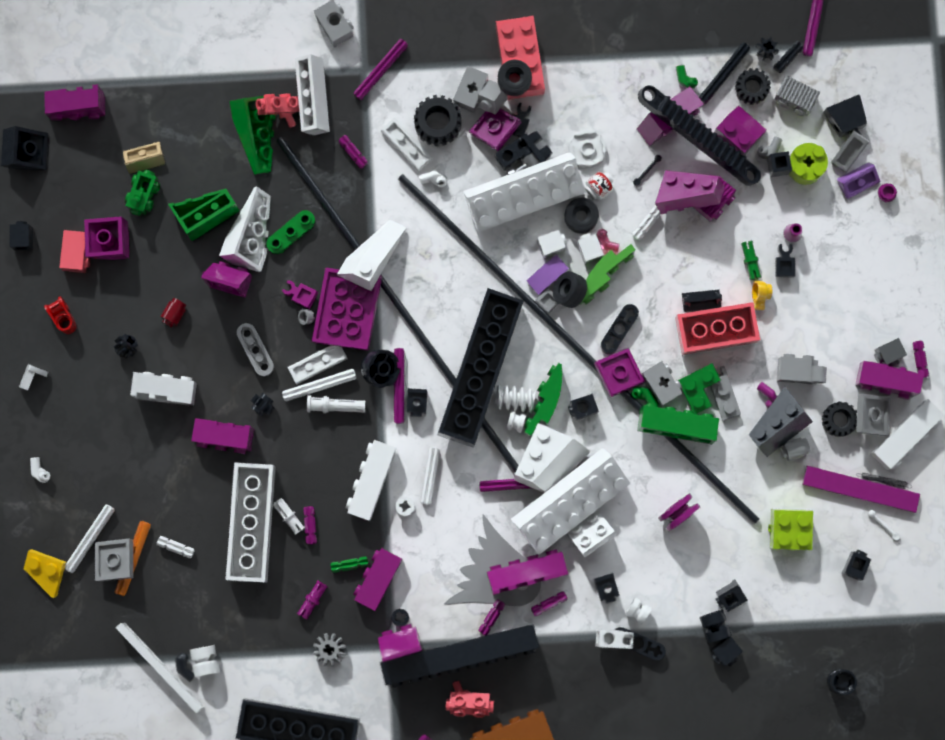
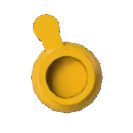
M754 281L752 285V298L755 310L765 309V300L771 299L773 293L771 284H766L763 281Z

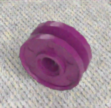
M690 493L678 500L658 517L660 522L668 518L671 520L666 526L668 532L679 526L700 508L698 503L690 507L687 503L693 497Z

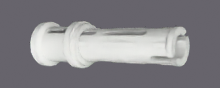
M308 395L307 412L323 411V413H326L328 411L365 413V400L329 399L327 396L315 398Z

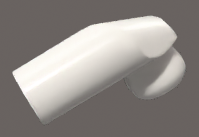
M437 171L419 175L421 184L432 182L442 188L447 183L446 177Z

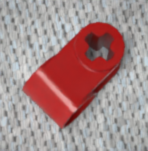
M61 296L50 305H44L46 312L61 332L71 334L76 330V321ZM70 320V325L67 328H63V322Z

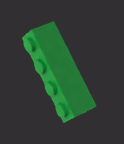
M647 403L640 409L637 431L712 445L717 441L719 418H714L712 414L698 415L691 410H684L682 412L676 411L674 407L660 408L656 404Z

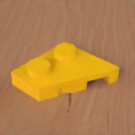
M31 549L27 553L24 570L52 598H55L58 595L66 562Z

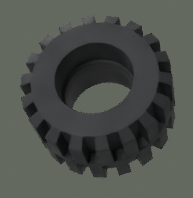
M433 95V98H425V102L421 101L419 107H416L414 115L416 133L422 141H427L428 145L433 143L434 146L439 147V144L445 146L447 142H453L454 137L457 138L462 123L461 112L458 109V105L452 102V99L448 98L447 100L443 95H441V98ZM441 112L448 116L449 123L443 129L436 130L427 125V118L432 113Z

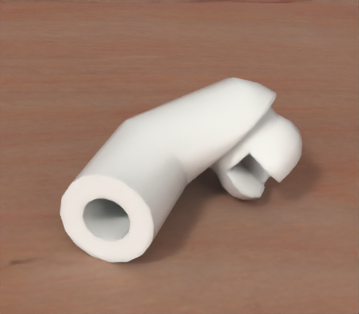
M40 457L30 458L32 477L42 483L49 481L50 473L40 467Z

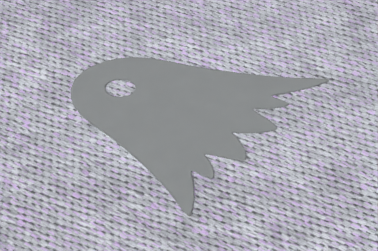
M483 514V526L487 539L478 536L483 550L468 549L475 564L460 568V571L470 580L459 583L457 586L465 590L452 596L444 604L465 602L495 603L497 599L503 601L508 606H523L532 602L540 592L541 582L528 585L526 590H519L517 588L492 595L487 572L490 571L489 567L501 564L503 568L509 566L508 562L520 559V563L528 560L496 531Z

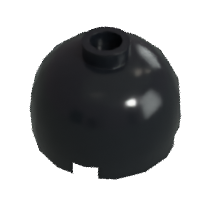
M373 350L363 358L361 363L362 376L368 384L374 387H389L394 384L399 376L400 368H398L397 364L399 360L389 350Z

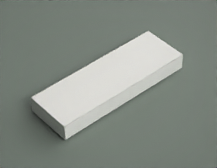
M395 117L381 129V132L419 172L433 160L429 153Z
M330 345L289 366L288 369L297 385L348 358L342 347Z

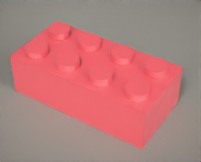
M534 16L496 21L501 64L503 65L509 60H520L529 66L532 73L530 88L519 96L507 95V100L544 95L545 85ZM513 73L509 76V80L516 83L520 80V76L517 73Z
M753 302L677 314L675 317L682 355L753 344L760 340Z

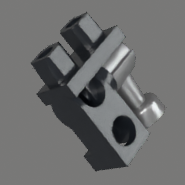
M535 131L529 135L527 133L495 153L494 157L504 171L519 159L523 164L516 170L511 168L506 171L507 175L545 162L552 155V151L547 145L538 150L536 144L542 141V137L538 131Z

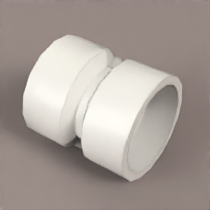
M215 645L190 650L191 660L195 662L193 666L194 677L220 672L218 661L214 660L217 656Z

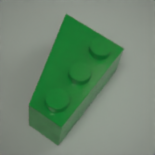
M227 189L207 193L202 197L185 199L186 201L176 204H168L191 241L240 212Z

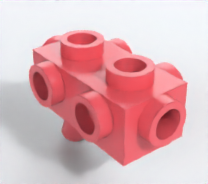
M290 93L280 94L279 97H275V94L263 95L264 98L256 100L258 115H279L280 119H286L290 128L296 125L292 114L300 112L298 96H291Z
M460 681L452 684L455 692H450V699H446V711H450V714L458 717L473 715L481 718L490 716V713H493L494 701H490V694L470 693L468 690L463 691Z

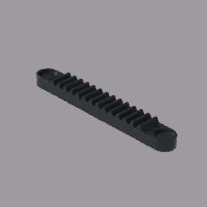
M651 85L643 87L638 92V100L644 107L743 184L751 186L760 181V170L746 159L747 156L741 155V152L736 151L734 146H729V142H724L722 137L717 136V133L711 132V128H706V124L700 123V120L695 119L693 114H688V110H683L681 105H677L676 101L670 99V96H665ZM645 91H648V92L651 93V95H652V100H651V101H649V100H647V99L645 98V96H644ZM748 171H751L754 174L753 180H750L747 177Z

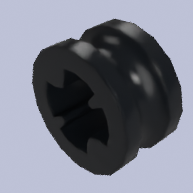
M397 609L392 614V621L397 626H404L409 621V614L404 609ZM396 613H405L406 618H404L405 621L403 623L395 620V616L397 617Z

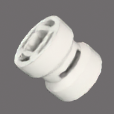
M635 598L625 614L636 618L637 622L643 624L652 608L648 605H642L641 601Z

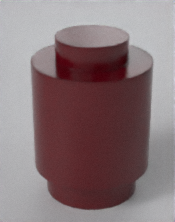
M173 298L172 301L168 302L160 316L163 319L162 323L171 328L173 325L177 326L186 311L185 307L187 305Z

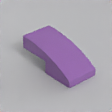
M555 255L526 281L540 295L569 268L558 255Z

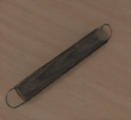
M870 474L873 476L861 477V479L871 482L879 481L882 482L881 484H886L894 487L901 486L904 487V489H906L905 487H907L904 485H893L894 483L907 484V482L897 479H893L895 481L871 480L891 479L879 475Z

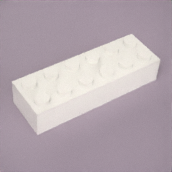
M570 152L464 191L478 232L586 193L576 159Z
M602 448L511 520L531 547L540 555L631 483L614 458Z
M234 463L226 580L267 582L276 469L274 465Z

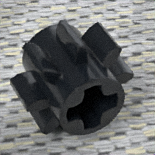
M762 37L760 40L761 44L757 43L755 48L759 49L756 56L760 55L762 61L766 58L772 61L774 58L773 54H778L779 52L778 49H775L778 42L774 43L772 37L767 40ZM766 46L769 47V52L765 51Z
M124 334L114 340L116 343L114 346L115 352L119 356L127 359L129 356L137 353L135 348L138 344L133 336Z
M264 393L260 396L255 394L250 400L254 403L251 408L261 416L264 413L269 415L274 409L271 406L274 401Z

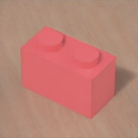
M64 230L59 268L63 271L86 273V269L90 266V258L85 257V232Z

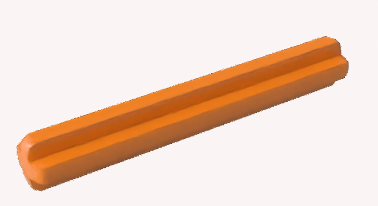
M144 521L139 522L133 539V573L151 526ZM131 578L118 580L115 593L125 596Z

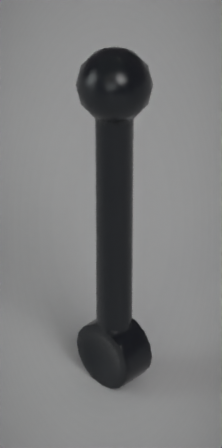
M656 155L655 160L640 177L634 179L633 184L635 186H639L645 175L657 162L662 160L661 155Z

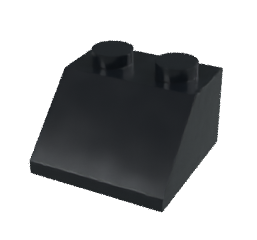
M19 126L3 129L1 166L17 170H46L48 133Z

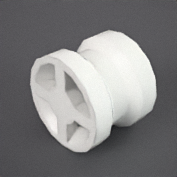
M511 411L506 429H516L517 432L521 433L526 414L518 415L515 411Z
M401 497L397 500L395 508L401 516H409L414 512L415 504L411 498Z

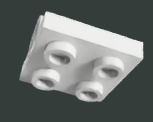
M596 510L569 531L567 535L578 551L584 557H587L615 537L616 533L600 512Z

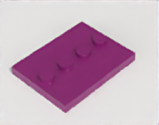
M325 268L312 342L369 351L382 276H379L373 289L370 291L337 276L340 269Z

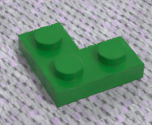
M713 363L678 380L695 414L713 406L705 391V388L721 381Z

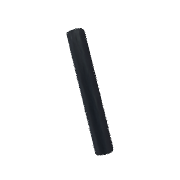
M743 42L701 93L699 98L703 104L708 103L748 53L750 46L747 43Z

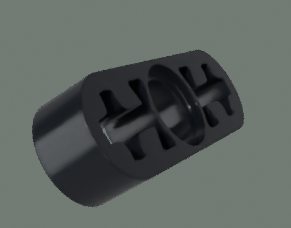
M627 304L623 307L602 339L600 346L604 353H614L639 315V310L635 305ZM630 309H633V314L635 316L629 317L627 322H629L630 325H628L625 321H623L625 316L627 315L625 310L629 311ZM622 324L625 327V332L617 334L614 331V326ZM611 333L614 337L620 338V340L617 341L615 339L612 344L614 348H609L608 350L605 348L606 344L604 342L611 340L612 336H609Z
M623 627L614 629L634 633L633 641L636 638H641L644 641L643 648L635 649L633 646V649H628L653 660H661L665 656L666 650L661 643ZM648 641L651 642L650 647H660L661 655L657 654L654 657V652L647 650V654L644 653L648 646Z

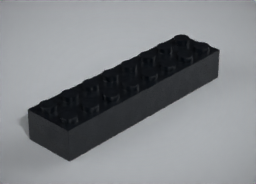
M487 288L437 434L438 436L474 448L524 300Z
M534 624L397 657L384 662L381 661L380 666L385 686L390 685V688L402 686V682L409 680V683L419 682L422 680L421 677L427 675L429 679L439 677L441 675L440 672L447 671L448 674L459 672V667L466 666L467 669L479 667L478 663L486 661L487 665L498 662L497 658L504 656L505 660L516 658V653L524 652V655L536 653L535 649L539 648Z

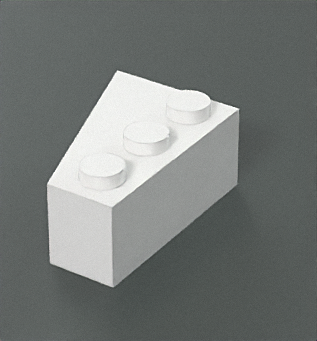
M133 372L130 395L140 400L194 406L197 383L192 381L191 377L181 376V379L173 378V375L168 374L157 376L150 372Z

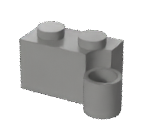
M784 354L783 357L778 359L777 382L826 383L827 367L818 366V360H814V356L803 355V358H795L794 354Z

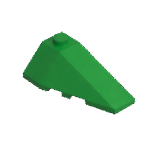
M264 96L229 101L232 120L254 174L271 172L273 149L270 146L271 137H274L272 122L275 120V115H258L256 100L262 99Z

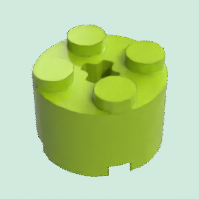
M804 143L797 146L790 155L792 171L789 173V176L801 185H810L818 181L828 166V158L824 148L814 143Z

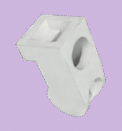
M597 629L595 646L633 649L634 633Z

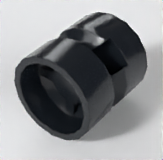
M723 609L699 617L702 627L706 628L705 636L708 643L732 636L729 625L725 624L727 619ZM719 625V630L714 631L713 626Z
M835 669L829 673L827 685L836 694L849 695L855 691L857 679L849 670Z

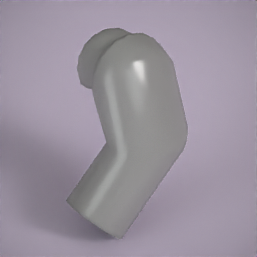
M774 137L770 146H760L758 148V156L767 159L770 154L777 153L783 140L779 137Z

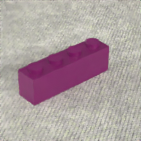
M557 549L546 552L547 556L539 558V555L536 554L527 557L528 561L522 563L518 559L508 562L509 566L502 568L501 564L489 567L490 571L487 572L492 595L568 575L563 553H558Z

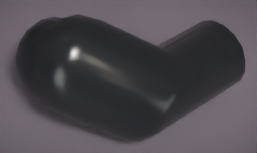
M180 653L175 658L176 671L191 682L194 678V672L187 668L186 662L189 657L185 653Z

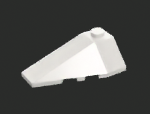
M255 187L225 238L219 255L232 265L261 272L267 256V248H265V237H268L266 221L269 219L271 197L260 188Z
M389 220L346 258L337 276L371 291L407 228Z

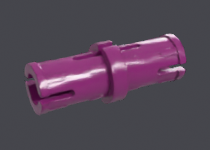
M317 580L310 594L306 595V600L297 614L308 620L314 607L319 605V599L328 586Z

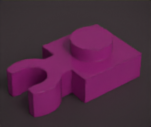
M288 280L287 284L292 286L289 291L283 289L282 292L286 296H293L291 299L293 302L310 309L318 292L302 283L297 288L294 282Z

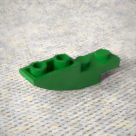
M560 363L557 366L552 365L547 373L550 376L546 383L542 381L537 389L540 392L538 397L543 400V403L538 402L533 410L536 412L533 419L528 418L523 426L526 429L524 434L529 437L532 436L540 421L546 425L549 423L557 406L562 386V364Z

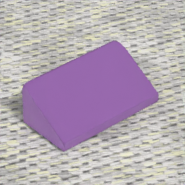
M870 162L837 179L847 199L881 182L875 165Z

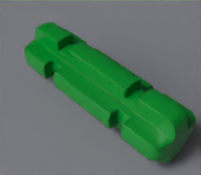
M360 557L359 559L344 560L341 563L333 562L331 563L332 573H337L340 570L348 571L358 569V567H368V558Z

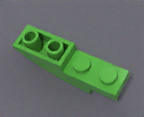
M632 244L617 255L610 250L595 265L586 279L587 292L579 305L583 303L587 305L595 298L593 295L596 292L600 291L602 293L609 287L608 283L611 279L607 274H614L620 269L618 265L622 262L626 264L635 257L633 254L636 249Z

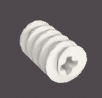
M497 385L495 405L498 403L499 409H502L505 404L507 410L513 405L514 411H517L518 407L521 406L522 412L528 407L529 412L532 413L535 392L532 394L531 388H528L527 392L524 393L523 387L517 392L515 386L509 391L506 385L502 391L501 386Z

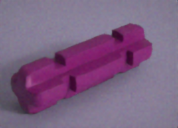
M347 135L342 136L338 140L339 144L345 147V151L353 161H356L359 168L365 167L368 163L365 157L361 156V152L353 143H350L351 141Z
M921 340L915 341L912 345L913 350H915L916 368L925 371L924 378L929 376V370L926 368L928 364L926 353L923 351L925 348L924 342Z
M313 506L304 507L307 544H316L317 542Z
M561 591L556 594L557 596H552L540 602V605L537 604L531 607L533 615L538 616L543 611L546 612L559 605L558 603L567 601L568 598L565 592Z
M499 599L495 601L494 607L490 609L483 621L484 624H481L478 630L485 636L488 635L491 630L490 627H493L498 619L499 612L505 607V603Z

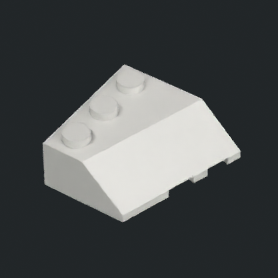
M538 423L516 470L514 480L545 493L570 474L591 451L574 438Z

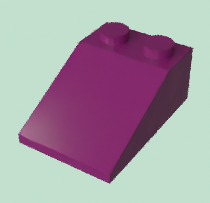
M219 261V264L212 263L202 274L201 278L210 288L246 298L252 275L248 273V269L242 267L234 269L230 267V264Z
M409 624L400 627L401 631L393 633V630L381 633L382 637H379L378 641L383 662L423 649L416 627H412Z

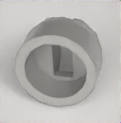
M308 309L300 310L298 314L299 322L302 325L311 324L315 320V317H313L314 313Z

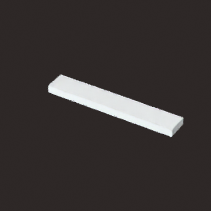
M120 623L116 627L196 713L204 708L202 703L126 623Z

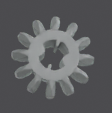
M325 633V641L321 637L317 638L321 645L314 643L313 646L319 648V651H314L313 655L320 653L321 656L316 661L319 662L324 658L323 666L327 665L328 660H330V665L334 666V658L339 663L342 661L338 654L345 656L346 653L340 651V649L346 648V645L339 646V643L343 640L341 637L334 641L336 634L333 633L331 640H329L328 633ZM327 644H330V647H334L335 651H332V655L324 651V648H327Z

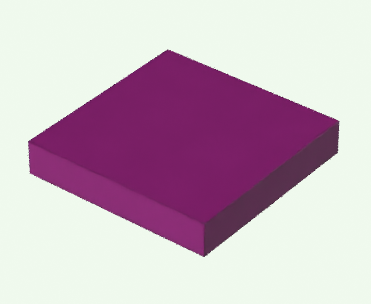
M502 108L496 114L485 111L470 129L469 133L496 151H500L521 124V121Z
M629 348L594 363L610 398L645 383Z

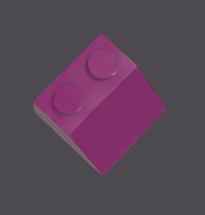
M738 105L716 127L714 133H717L718 137H722L724 142H729V146H734L736 151L741 152V155H745L767 129Z
M121 216L84 220L86 258L106 260L129 259V230L126 219Z

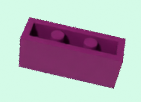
M383 548L380 551H375L371 559L374 561L371 569L367 567L362 577L365 579L362 586L358 584L353 594L356 596L355 601L374 611L377 610L403 560Z

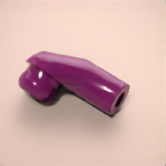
M761 382L757 390L767 397L768 401L765 405L769 408L777 396L773 389Z

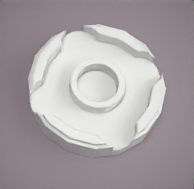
M583 130L572 138L569 144V152L575 157L578 166L592 168L598 166L603 161L606 155V143L604 138L595 131Z

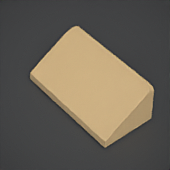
M160 142L123 151L125 165L130 174L138 172V170L142 171L165 164Z

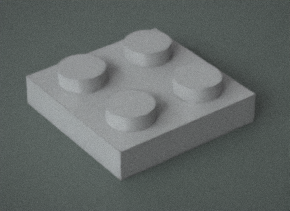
M858 394L856 433L889 436L890 397Z
M133 539L95 542V581L103 582L133 578Z

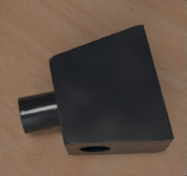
M860 94L829 106L823 112L839 137L847 134L850 136L853 131L862 136L860 129L866 126L867 119Z

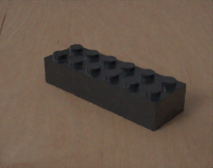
M245 698L242 700L235 739L357 740L361 718Z

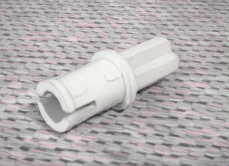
M282 498L273 504L282 516V521L288 524L295 535L305 528L295 516V511L292 512Z

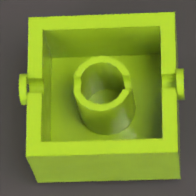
M771 509L770 524H768L770 548L812 550L813 511Z

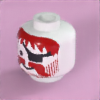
M597 172L586 181L585 190L593 200H602L613 191L612 183L614 181L608 173L604 175L601 172Z

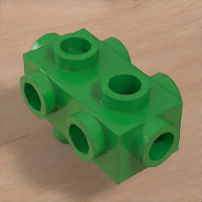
M138 170L137 175L133 176L131 192L127 193L124 201L126 203L125 206L130 209L129 213L140 216L141 213L146 215L147 211L152 210L154 201L151 199L153 194H157L160 188L159 179L155 176L154 172ZM145 183H150L147 189L143 187Z

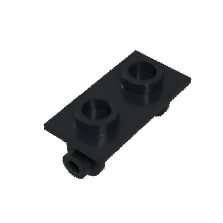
M719 289L681 293L684 312L722 307V294H720Z

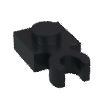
M521 102L517 105L518 114L512 113L513 116L521 121V124L512 134L517 137H522L525 134L530 119L525 117L531 113V106L528 107L527 111H522Z
M779 244L778 253L781 257L775 258V277H795V257H790L793 251L792 244H789L787 252L783 251L782 244Z

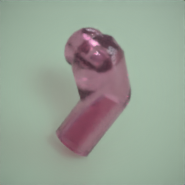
M605 229L598 230L596 236L601 248L618 253L620 244L611 242Z

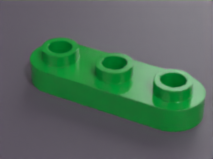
M303 210L268 238V250L273 254H281L314 227L315 217L313 213ZM308 217L309 220L308 222L304 223L302 222V218ZM289 229H294V233L291 235H289L287 231ZM274 241H279L277 247L273 246Z

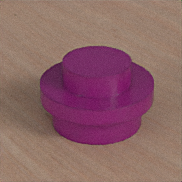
M885 183L878 189V197L883 202H891L897 196V189L890 183Z

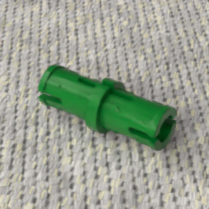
M753 240L748 241V247L746 242L741 243L745 256L744 264L747 265L749 280H755V276L756 279L762 278L758 266L759 258L756 257Z

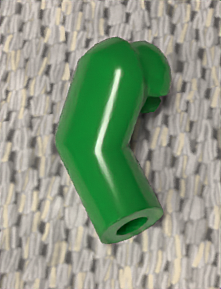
M685 65L676 66L679 84L685 88L691 87L694 89L698 85L697 78L687 76Z
M635 387L632 390L633 398L646 400L647 403L658 405L656 398L649 388Z

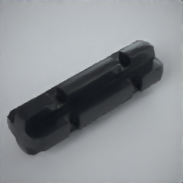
M796 41L792 48L774 65V69L778 73H782L786 66L803 50L804 45Z

